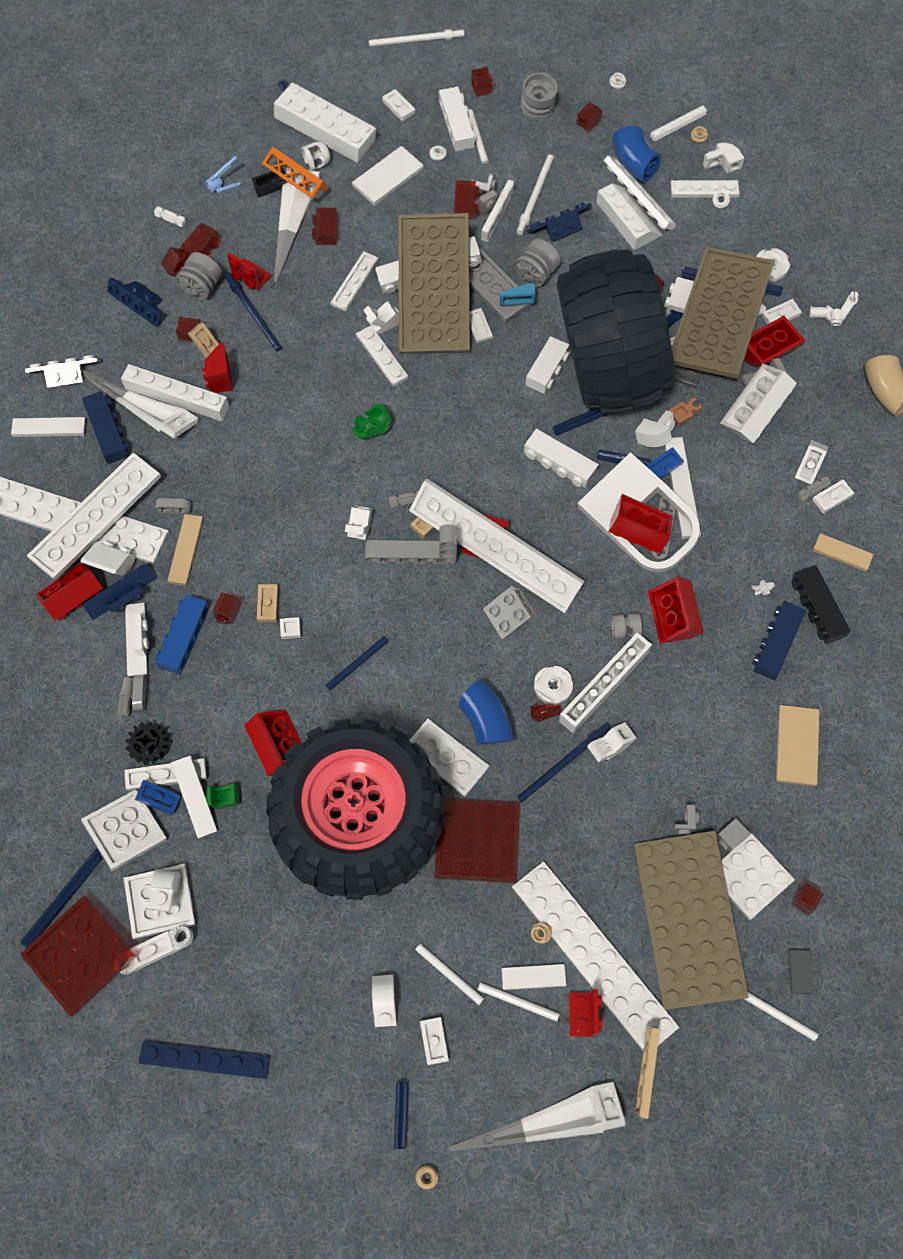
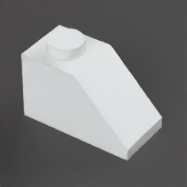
M811 440L795 478L812 484L827 453L828 446Z

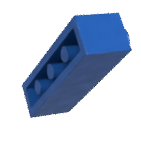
M185 595L184 599L180 600L177 615L172 618L170 623L171 629L164 636L163 647L161 651H158L155 658L159 669L181 675L209 610L207 601Z

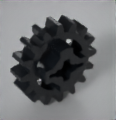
M149 721L147 726H145L141 722L140 728L133 727L134 733L128 732L131 738L125 740L129 745L126 747V750L130 752L129 756L132 759L135 758L137 763L142 760L143 764L147 765L150 760L152 764H155L156 758L162 760L161 754H167L164 748L170 747V744L167 742L170 738L165 734L166 730L164 728L160 729L158 723L153 726L152 722ZM154 732L159 735L160 739L154 737ZM135 747L141 748L142 753H138Z

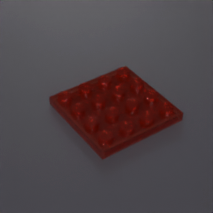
M444 798V823L442 834L439 836L436 846L434 879L516 884L520 803Z
M84 895L20 954L70 1017H73L137 957Z

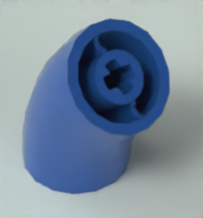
M626 126L620 128L614 133L612 138L616 153L630 174L642 183H647L655 175L661 162V155L648 144L640 127Z
M483 680L472 684L463 693L459 701V708L472 725L477 745L514 741L508 714L498 695Z

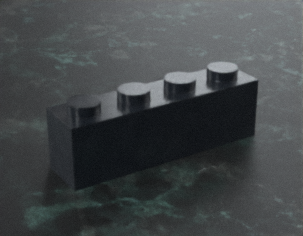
M817 565L796 572L792 578V587L795 591L798 590L802 606L807 607L809 620L812 624L815 623L819 639L824 640L825 644H829L847 637L851 630Z

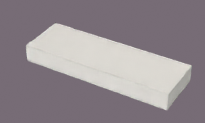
M564 964L501 969L503 990L566 986Z

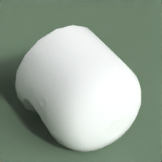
M318 141L302 147V155L305 163L309 164L310 171L329 163L330 153L323 142ZM322 159L323 164L314 166V160Z

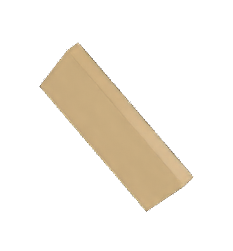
M779 705L776 782L817 786L819 709Z

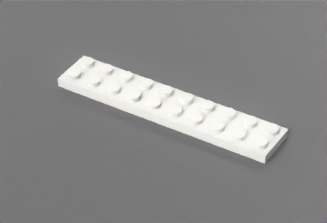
M0 477V515L52 532L81 504V502ZM121 516L95 542L102 543L104 540L113 543V547L119 549L120 546L130 549V553L136 555L135 559L155 564L169 531Z
M429 479L424 480L409 510L437 530L442 525H454L457 528V543L565 613L585 582L584 580Z
M544 861L512 886V889L536 919L550 927L552 939L593 989H598V994L602 995V1001L642 1051L647 1025L660 1029L658 1045L679 1028Z

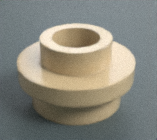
M701 126L696 127L691 133L692 140L697 143L706 141L708 137L707 130Z
M539 922L533 926L531 936L535 942L544 944L551 939L552 932L546 923Z
M423 1166L417 1171L416 1181L421 1188L431 1189L438 1181V1173L432 1166ZM425 1173L431 1174V1180L429 1182H425L423 1180V1175Z

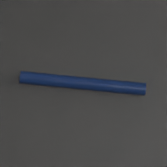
M384 636L329 681L325 685L327 689L331 691L386 645L388 640Z

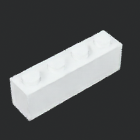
M458 87L439 90V102L455 151L473 148L474 142L477 141L476 132L472 131V120L468 118L467 105L464 106L463 93H460Z
M538 429L533 432L524 445V453L529 459L538 460L543 467L555 470L562 478L567 477L577 487L582 486L586 488L597 473V463Z

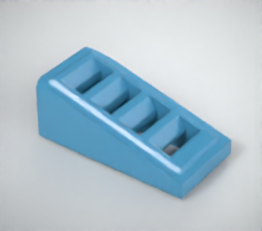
M529 283L500 292V305L535 304V284Z

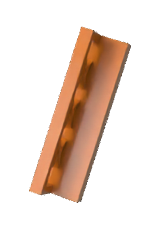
M275 147L271 148L262 162L265 167L313 200L320 189L326 192L329 188L323 180ZM274 156L278 164L270 166L268 163ZM282 167H289L290 173L283 175ZM301 175L303 182L295 183L294 176ZM312 183L316 187L312 193H309L307 191V184Z

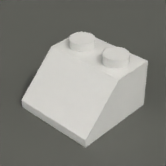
M103 540L102 543L95 542L82 557L81 562L113 574L126 576L132 570L136 555L131 554L130 549L121 546L119 549L113 547V543Z

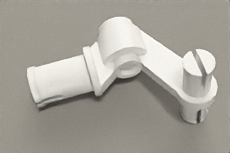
M851 292L841 310H833L828 305L826 307L810 306L809 318H825V320L831 322L832 326H841L852 307L857 303L858 293Z

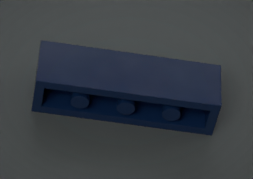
M102 391L83 397V404L107 464L127 458L126 451L129 450L126 440L122 441L121 439L123 432L120 425L116 426L115 424L118 419L115 412L110 411L112 404L109 397H105Z
M784 601L782 607L777 606L773 615L777 618L774 623L770 622L766 632L770 634L767 639L763 638L759 647L762 649L760 655L756 654L752 665H755L753 672L773 681L776 680L805 615V609Z

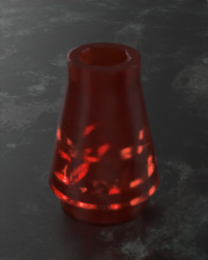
M535 703L530 708L532 720L538 722L561 714L559 704Z

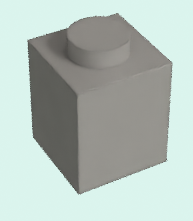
M735 819L717 835L718 846L723 851L727 850L730 853L750 835V832Z

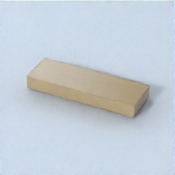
M821 533L813 549L814 552L865 572L868 570L873 554Z

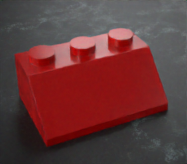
M782 316L752 333L744 360L747 364L761 366L805 343L806 340L785 316Z
M621 494L610 520L608 532L660 554L670 539L673 515Z
M80 563L36 593L35 596L54 621L65 618L72 609L81 607L85 600L98 594L103 587L84 563Z
M676 577L647 591L660 644L692 639L704 633L690 580Z
M286 710L256 713L244 725L268 776H273L277 765L283 766L286 761L284 755L295 742L298 745L302 744Z

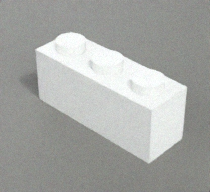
M550 336L526 376V386L544 394L547 389L551 390L555 381V375L559 376L562 370V363H566L569 359V344Z

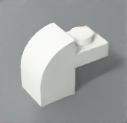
M718 143L715 151L705 154L703 166L705 169L721 164L725 172L730 173L742 168L744 157L736 146L729 143Z
M388 301L378 310L370 306L363 310L367 315V321L376 333H383L399 324V310Z
M666 410L658 422L644 418L635 430L637 443L648 447H660L670 442L672 439L671 431L675 426L673 412Z
M357 505L351 508L350 521L345 526V532H348L347 537L366 540L373 508Z
M622 723L613 727L604 737L592 741L587 747L596 760L601 762L605 759L609 760L625 750L636 737L628 725Z
M155 870L150 885L152 891L149 910L171 912L173 896L178 894L181 877L179 871Z
M393 975L372 976L375 1027L396 1026Z

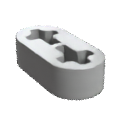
M159 498L155 503V511L158 513L188 514L190 513L191 502L186 499Z
M134 675L132 707L134 711H144L146 676Z

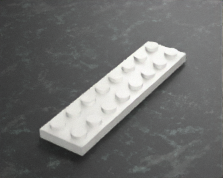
M132 453L49 533L27 557L52 579H58L161 478L160 473L136 454Z

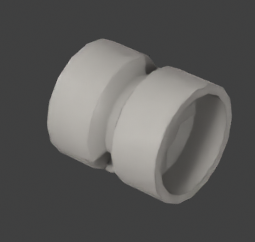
M632 613L628 614L627 617H624L623 614L612 615L611 628L615 630L612 631L613 639H625L626 636L631 639L636 633L642 636L640 614Z

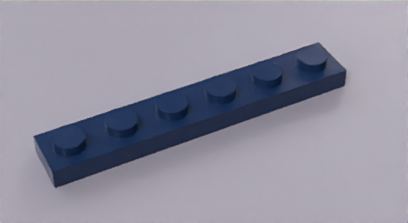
M143 1041L138 1064L267 1079L270 1057Z

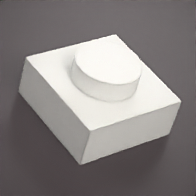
M299 617L280 619L281 639L301 638Z

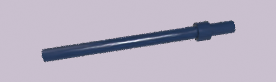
M230 272L225 273L224 277L230 284V289L233 293L237 294L276 352L281 350V345L242 291L240 283L235 281Z
M605 723L597 731H592L585 741L517 796L518 800L521 803L524 802L583 753L592 741L606 734L611 729V726Z

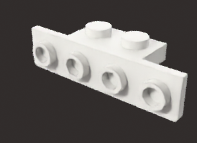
M89 355L83 356V360L76 361V358L65 359L66 363L60 364L58 361L47 362V366H41L40 363L31 364L30 368L25 369V372L44 371L47 388L83 382L81 365L99 362V358Z
M145 603L128 604L125 606L127 675L129 677L147 675V649H149V642L146 637L148 622L145 617Z

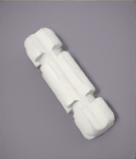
M157 206L154 210L155 216L163 217L162 219L173 224L176 223L180 227H183L186 223L185 217L167 209L164 210L160 206Z

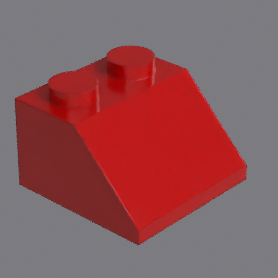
M221 342L204 360L205 368H202L206 388H210V391L213 393L233 391L229 359L224 342Z

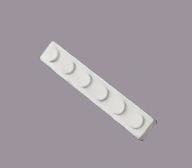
M609 155L605 158L604 161L608 165V170L618 176L617 180L628 187L627 191L638 198L637 202L647 208V213L652 218H656L658 226L663 230H673L677 226L620 161Z

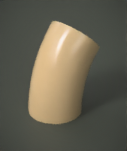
M892 355L874 357L864 365L869 385L879 402L892 415L897 417L903 412V371L899 358Z

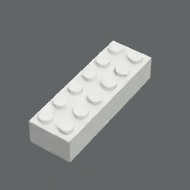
M293 82L274 102V118L316 141L323 142L329 148L356 163L361 160L375 142V127Z

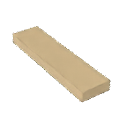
M184 514L167 580L170 584L187 586L203 523L202 516Z
M649 1025L646 1026L635 1107L636 1115L646 1119L649 1116L660 1033L659 1028Z

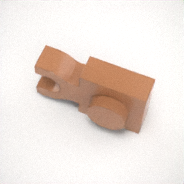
M695 397L688 404L681 402L668 410L673 412V418L677 426L692 419L693 413L702 411V405L698 407L693 406L697 400Z

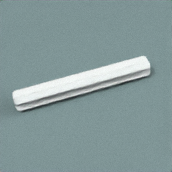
M700 106L650 133L651 139L656 141L706 115L707 109L704 106Z

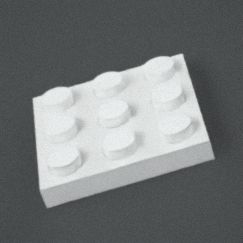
M137 790L126 794L81 819L111 871L116 870L166 841L164 833L146 804L134 800Z
M752 833L721 860L729 899L749 920L795 880Z
M185 864L161 869L179 871L181 874L178 894L173 896L171 912L148 909L152 891L150 885L155 871L124 878L132 938L134 940L161 934L177 926L191 927L196 925Z

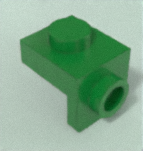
M230 784L218 788L212 785L207 786L206 800L208 806L223 809L239 805L238 785Z

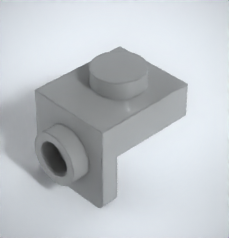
M490 174L487 184L471 180L470 187L474 189L473 192L483 194V191L495 190L497 180L493 174Z
M491 190L474 201V206L482 215L493 210L497 202L496 192Z
M687 805L685 807V825L676 824L673 827L674 833H678L679 836H686L696 830V824L699 822V812L695 811V805Z

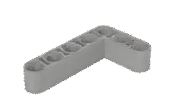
M454 525L440 526L439 541L370 540L365 543L366 563L388 564V562H396V564H407V562H414V564H426V562H433V564H444V562H451L455 564L457 559V528Z

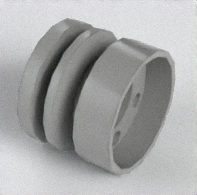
M534 73L525 79L521 96V110L527 117L543 119L553 112L557 95L555 79L545 73Z
M534 239L515 260L514 267L522 279L534 283L535 287H540L560 265L561 260L558 252L551 244L541 239Z
M194 252L190 254L185 262V266L178 272L175 280L185 293L194 295V297L198 296V299L204 300L207 299L213 286L220 279L222 271L214 260L202 253Z

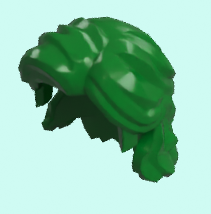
M382 403L373 405L370 410L364 412V415H368L366 419L363 416L356 415L354 420L356 427H353L352 431L359 439L384 434L391 425V417L386 405Z

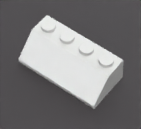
M612 183L598 190L597 204L634 250L662 236V233L625 187Z
M762 364L720 424L744 440L754 443L797 383L785 371Z

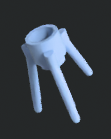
M236 156L205 181L206 186L211 189L212 193L216 191L219 194L224 190L241 185L238 182L221 187L223 183L219 178L231 167V164L237 159Z

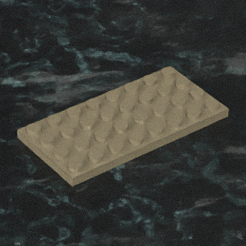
M468 213L398 215L399 353L470 352Z
M710 247L705 248L672 345L674 365L731 378H739L775 260Z
M710 831L634 844L664 1010L749 998L716 832Z

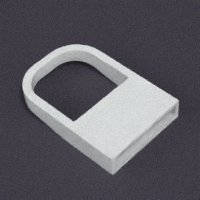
M631 452L578 502V508L637 564L650 571L663 572L675 567L693 550L699 538V521L694 511ZM659 493L689 521L692 534L688 542L668 560L655 562L645 558L628 540L608 532L610 520L621 494L646 504L655 494Z

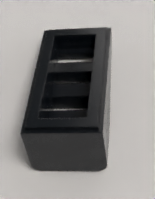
M272 171L251 178L258 198L288 183L284 179H278V175Z

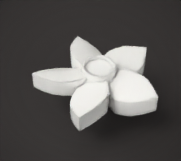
M762 580L760 585H752L751 587L756 590L755 595L760 593L766 595L770 594V590L774 588L775 584L773 582L766 583Z

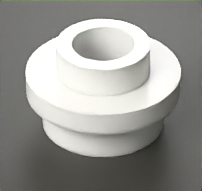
M615 73L610 78V85L615 89H621L626 84L625 76L621 73Z
M441 146L431 148L430 157L435 161L443 160L446 157L445 148Z
M718 191L713 196V203L717 208H725L730 202V196L726 191ZM724 197V202L720 203L718 201L719 198Z

